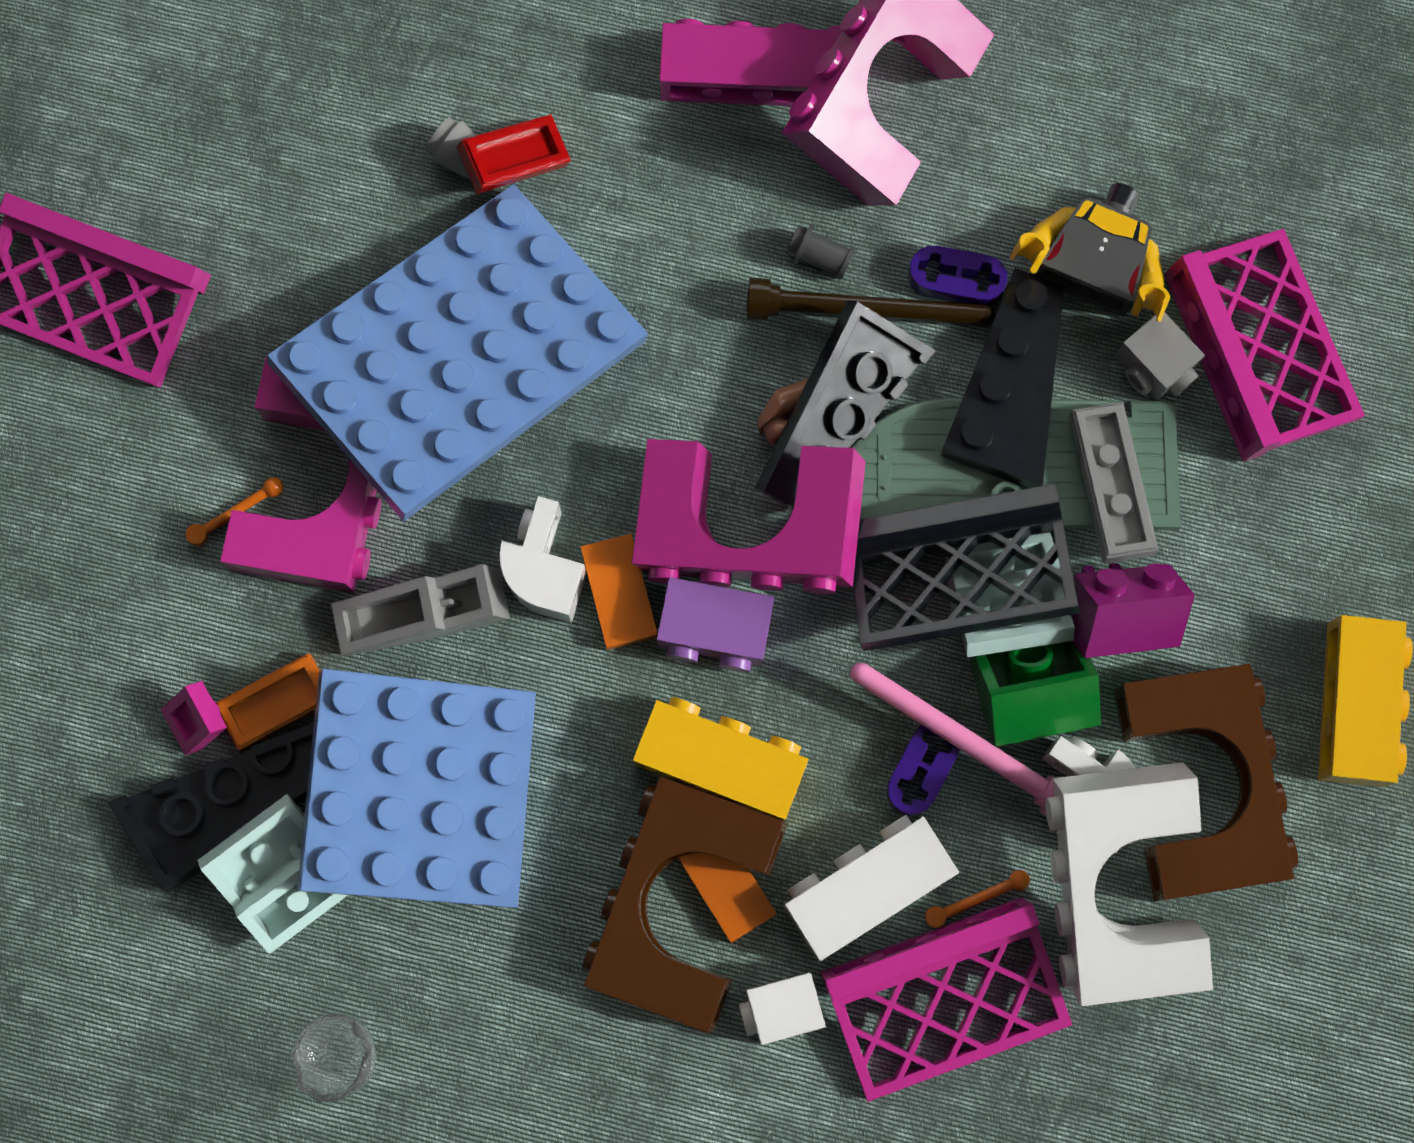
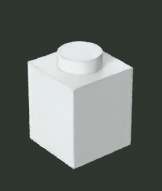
M811 972L746 990L748 1001L739 1004L747 1036L758 1034L761 1045L826 1027Z

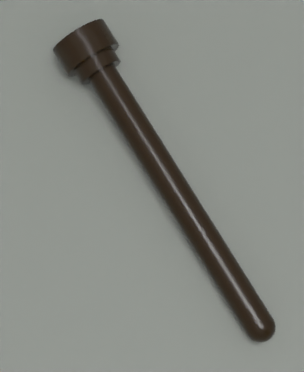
M749 277L746 319L768 320V315L778 316L779 311L840 315L847 300L858 301L886 319L989 325L995 319L994 309L989 305L786 291L780 290V285L771 284V280L765 278Z

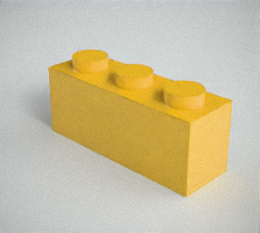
M1341 615L1327 623L1318 781L1385 787L1398 783V775H1403L1407 762V749L1404 743H1400L1401 722L1406 721L1410 707L1409 692L1403 690L1404 669H1408L1410 666L1413 652L1412 640L1410 637H1406V622Z
M671 697L668 704L656 700L633 758L634 766L785 822L809 760L799 755L801 746L771 735L769 743L749 736L750 726L729 717L721 716L719 723H715L698 716L701 710L699 706L680 698Z

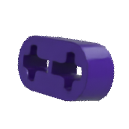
M926 246L914 254L908 270V280L911 287L918 294L928 298L955 303L990 306L995 304L1003 294L1007 284V271L997 258L989 255L942 246ZM929 261H935L938 263V271L954 276L941 274L938 275L936 282L926 281V272L918 270V268H926ZM979 271L989 272V281L996 283V285L991 284L986 292H980L977 290L976 281L964 279L961 276L976 278Z
M922 725L913 733L886 788L887 800L891 807L898 813L907 816L918 815L931 806L960 751L959 748L944 740V743L950 747L949 753L940 751L930 765L922 762L928 749V744L921 740L923 734L929 736L934 734ZM919 769L926 773L919 786V790L926 794L923 801L915 799L909 805H906L901 801L903 792L897 788L898 781L908 783L913 778L916 770Z

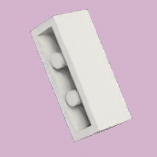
M907 815L903 816L879 832L884 842L866 853L863 846L859 844L834 860L835 865L839 869L837 872L821 882L817 875L813 873L788 889L793 899L783 905L818 962L960 873L925 817L911 823Z

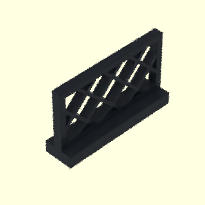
M1056 484L861 519L859 522L853 589L862 650L868 651L1079 614ZM1054 531L1055 544L1042 559L1021 547L1031 534ZM992 542L1004 550L987 569L967 557L977 544ZM938 551L950 559L935 578L914 567L926 553ZM1013 556L1034 567V570L1019 588L998 576ZM1057 558L1059 559L1060 570L1052 566ZM886 561L897 569L885 584L879 588L865 579L863 565ZM960 565L980 577L965 597L944 585ZM1045 574L1063 585L1065 598L1041 602L1029 593ZM907 575L927 587L911 607L891 595ZM990 584L1012 596L1001 610L987 612L975 604ZM867 592L874 596L869 603L867 600ZM936 594L957 605L955 610L945 620L932 621L921 614ZM884 603L904 615L893 629L877 632L871 631L870 619Z

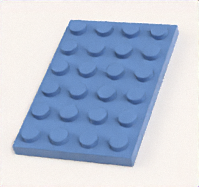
M513 184L268 354L267 364L404 522L645 343L648 333L516 185Z

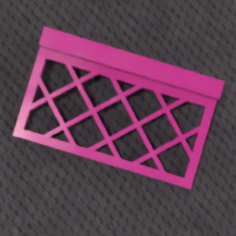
M6 192L0 205V213L5 215L0 226V271L3 265L6 270L0 273V284L10 280L20 305L0 313V325L161 388L198 292L204 294L211 274L193 265ZM18 231L31 236L39 256L15 267L8 251L14 235ZM44 242L58 248L47 252ZM69 253L77 254L86 275L61 285L52 261ZM90 260L105 266L95 271ZM43 265L53 290L29 300L19 276ZM117 271L125 273L133 294L109 304L99 279ZM138 279L153 285L141 289ZM90 284L100 309L76 319L66 294ZM163 290L181 295L173 316L156 323L146 298ZM57 299L67 323L51 331H44L40 328L33 309ZM137 302L148 327L123 338L113 313ZM24 313L28 324L14 319V317ZM104 317L114 342L100 349L92 350L88 348L80 327ZM167 329V332L163 339L160 331ZM71 332L75 342L60 336ZM149 336H152L158 350V355L151 372L135 367L127 346ZM119 351L122 361L107 355Z
M1284 228L1203 254L1201 250L1182 255L1164 273L1192 342L1205 354L1200 362L1243 462L1260 457L1278 447L1358 421L1365 416ZM1273 246L1281 264L1277 276L1253 265L1259 250ZM1246 255L1245 260L1238 258L1239 256ZM1222 263L1238 271L1239 275L1233 290L1231 291L1215 283L1208 266ZM1247 277L1272 288L1265 307L1240 295ZM1280 293L1297 301L1301 310L1297 323L1273 312ZM1235 307L1259 318L1252 338L1235 330L1231 321ZM1268 323L1292 335L1285 354L1260 342ZM1300 339L1317 347L1321 357L1317 370L1293 359ZM1255 354L1279 365L1272 385L1255 377L1251 367ZM1288 370L1312 381L1305 401L1281 390ZM1321 386L1337 394L1344 410L1343 413L1333 416L1313 406ZM1276 401L1300 413L1294 429L1279 433L1271 414ZM1308 418L1316 421L1306 425Z
M1020 897L820 971L867 1102L1073 1025L1038 929L1040 923L1032 903ZM1028 937L1034 956L1025 976L999 965L1008 944ZM994 950L990 960L979 956L980 954ZM972 959L986 966L974 995L948 984L956 963ZM944 968L939 979L929 975V973ZM1038 969L1045 986L1033 981ZM995 971L1021 982L1008 1011L982 1000ZM915 978H920L935 985V989L923 1014L896 1002L905 982ZM893 987L888 998L878 994L880 991ZM1030 987L1048 995L1055 1016L1034 1024L1017 1016ZM944 990L970 1002L958 1030L931 1019ZM868 997L884 1005L872 1033L851 1024L845 1004ZM979 1006L1005 1018L996 1038L984 1043L966 1035ZM893 1009L919 1021L907 1049L880 1038ZM1013 1023L1024 1027L1010 1032ZM927 1026H931L954 1037L946 1056L933 1062L915 1054ZM856 1035L868 1040L863 1053L861 1052ZM962 1042L973 1046L958 1052ZM876 1044L902 1056V1060L893 1077L874 1084L872 1083L867 1064ZM911 1061L922 1065L907 1071Z

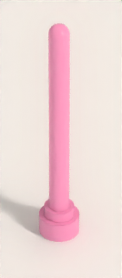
M860 662L852 666L850 677L855 683L1034 796L1033 803L1040 806L1039 813L1047 817L1045 801L1047 797H1054L1053 776L1050 775L1044 778L869 665Z

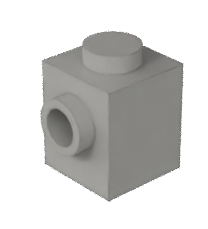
M1164 313L1161 322L1156 321V315L1123 342L1114 356L1126 369L1125 376L1131 386L1142 395L1149 394L1155 401L1161 399L1169 391L1175 397L1184 392L1198 379L1199 375L1194 369L1205 356L1166 313Z

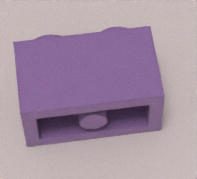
M669 577L657 636L658 648L667 649L666 657L670 659L697 663L698 656L700 655L720 659V668L749 673L751 665L762 667L775 597Z

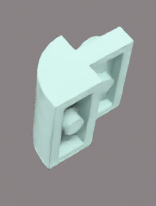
M1049 532L1030 535L1021 547L1042 559L1054 544ZM992 542L977 544L967 557L988 569L1004 549ZM945 556V565H946V563L950 560V559H949L948 557H946V556ZM1013 556L998 576L1019 588L1034 570V567ZM1057 558L1052 566L1060 570L1059 559ZM960 565L947 581V586L965 597L980 577ZM1045 574L1029 593L1041 602L1065 598L1062 584ZM990 584L975 604L987 612L1001 610L1012 596ZM950 602L951 610L953 612L957 605ZM1071 615L965 633L961 634L967 657L1074 641L1075 627Z
M288 794L197 860L200 870L232 905L236 917L268 954L272 953L348 896L297 891L305 815Z

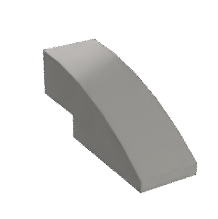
M485 564L436 578L423 576L331 603L340 653L344 656L443 637L510 619L500 568Z

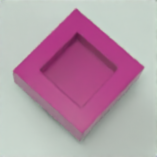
M202 681L185 686L160 709L185 756L202 750L227 728L217 703L211 698Z

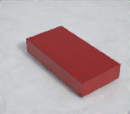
M552 114L463 139L456 146L476 194L564 168L571 162Z

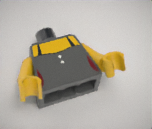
M1113 183L1104 203L1090 197H1084L1077 208L1062 207L1036 224L1030 232L1022 234L1009 256V259L1014 261L1016 256L1026 257L1032 263L1029 272L1064 285V293L1122 317H1125L1134 302L1131 310L1133 316L1138 317L1141 309L1146 308L1156 314V321L1161 322L1170 300V294L1164 288V275L1158 245L1149 239L1152 225L1148 221L1132 215L1140 194L1137 190L1125 184Z

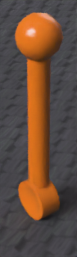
M276 477L267 478L264 481L263 488L204 525H190L185 533L187 541L194 546L204 545L208 540L209 533L230 520L231 510L244 512L268 496H279L283 492L282 481Z
M1015 870L1011 873L1008 880L944 908L939 906L930 907L925 912V922L930 927L938 928L945 924L948 917L1012 889L1024 891L1030 885V876L1024 870Z

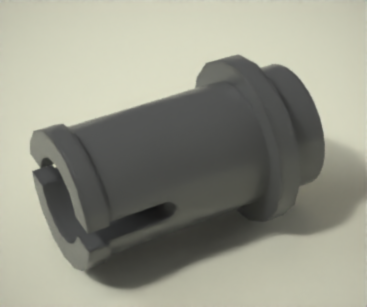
M798 225L786 251V254L794 257L793 263L798 264L799 260L842 280L855 249L847 248L813 232L814 226L809 225L808 229Z

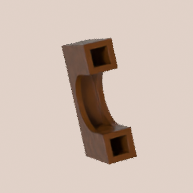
M1251 663L1123 683L1113 690L1123 743L1174 734L1198 735L1211 740L1224 750L1234 764L1239 779V799L1236 809L1230 820L1219 831L1208 837L1144 848L1154 902L1295 879L1293 868L1298 866L1297 848L1292 836H1286L1282 814L1287 812V799L1281 782H1275L1271 761L1276 759V745L1271 730L1269 728L1264 729L1260 708L1265 706V691L1261 678L1253 676Z
M659 777L657 786L649 785L641 800L638 815L645 819L638 838L630 836L624 847L619 867L626 869L620 888L619 890L611 888L605 899L600 918L607 921L601 940L600 942L592 940L585 954L581 970L588 973L584 986L700 1031L710 1033L715 1031L733 978L682 960L669 953L658 942L648 920L647 903L650 889L656 877L667 865L679 857L695 853L712 854L770 875L788 823Z

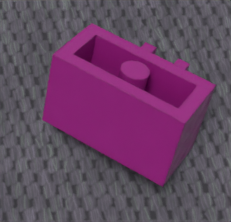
M1111 563L1108 569H1101L1097 572L1093 566H1083L1081 573L1074 574L1073 579L1080 613L1071 615L1075 627L1074 641L1072 642L1084 658L1181 646L1195 594L1170 564L1153 563L1143 567L1123 569L1119 563Z

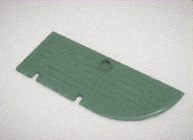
M963 397L936 398L902 407L875 422L877 425L866 439H857L850 447L855 448L866 461L860 520L1028 488L941 456L942 449ZM1052 399L1043 486L1056 484L1064 528L1095 529L1069 415L1074 409L1116 403L1115 400ZM1130 401V417H1127L1153 528L1154 530L1179 531L1181 519L1175 401Z

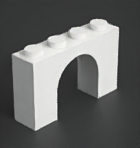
M1183 762L1052 778L1054 797H1047L1045 806L1049 829L1051 831L1057 830L1058 850L1050 851V864L1055 884L1061 883L1063 902L1055 903V919L1058 933L1060 936H1066L1067 954L1059 956L1060 974L1064 988H1072L1081 1006L1213 990L1210 941L1208 935L1196 919L1138 926L1123 925L1101 915L1097 911L1095 904V884L1098 874L1107 859L1118 849L1140 839L1201 832L1198 778Z

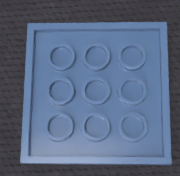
M330 669L320 670L297 891L518 908L536 692Z

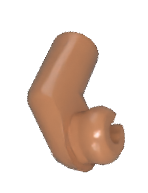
M809 378L777 389L758 417V431L760 434H765L767 442L771 445H776Z

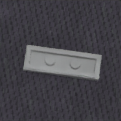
M1119 402L1072 410L1069 420L1103 564L1155 556L1159 549L1124 403Z

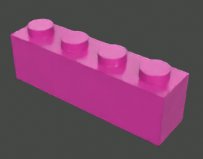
M680 19L674 23H663L660 67L661 101L792 106L795 100L807 91L816 76L815 66L821 56L833 47L842 31L840 25L831 26L827 30L806 29L804 26L796 23H783L776 28L755 27L752 23L746 21H731L726 25H704L703 22L696 19Z

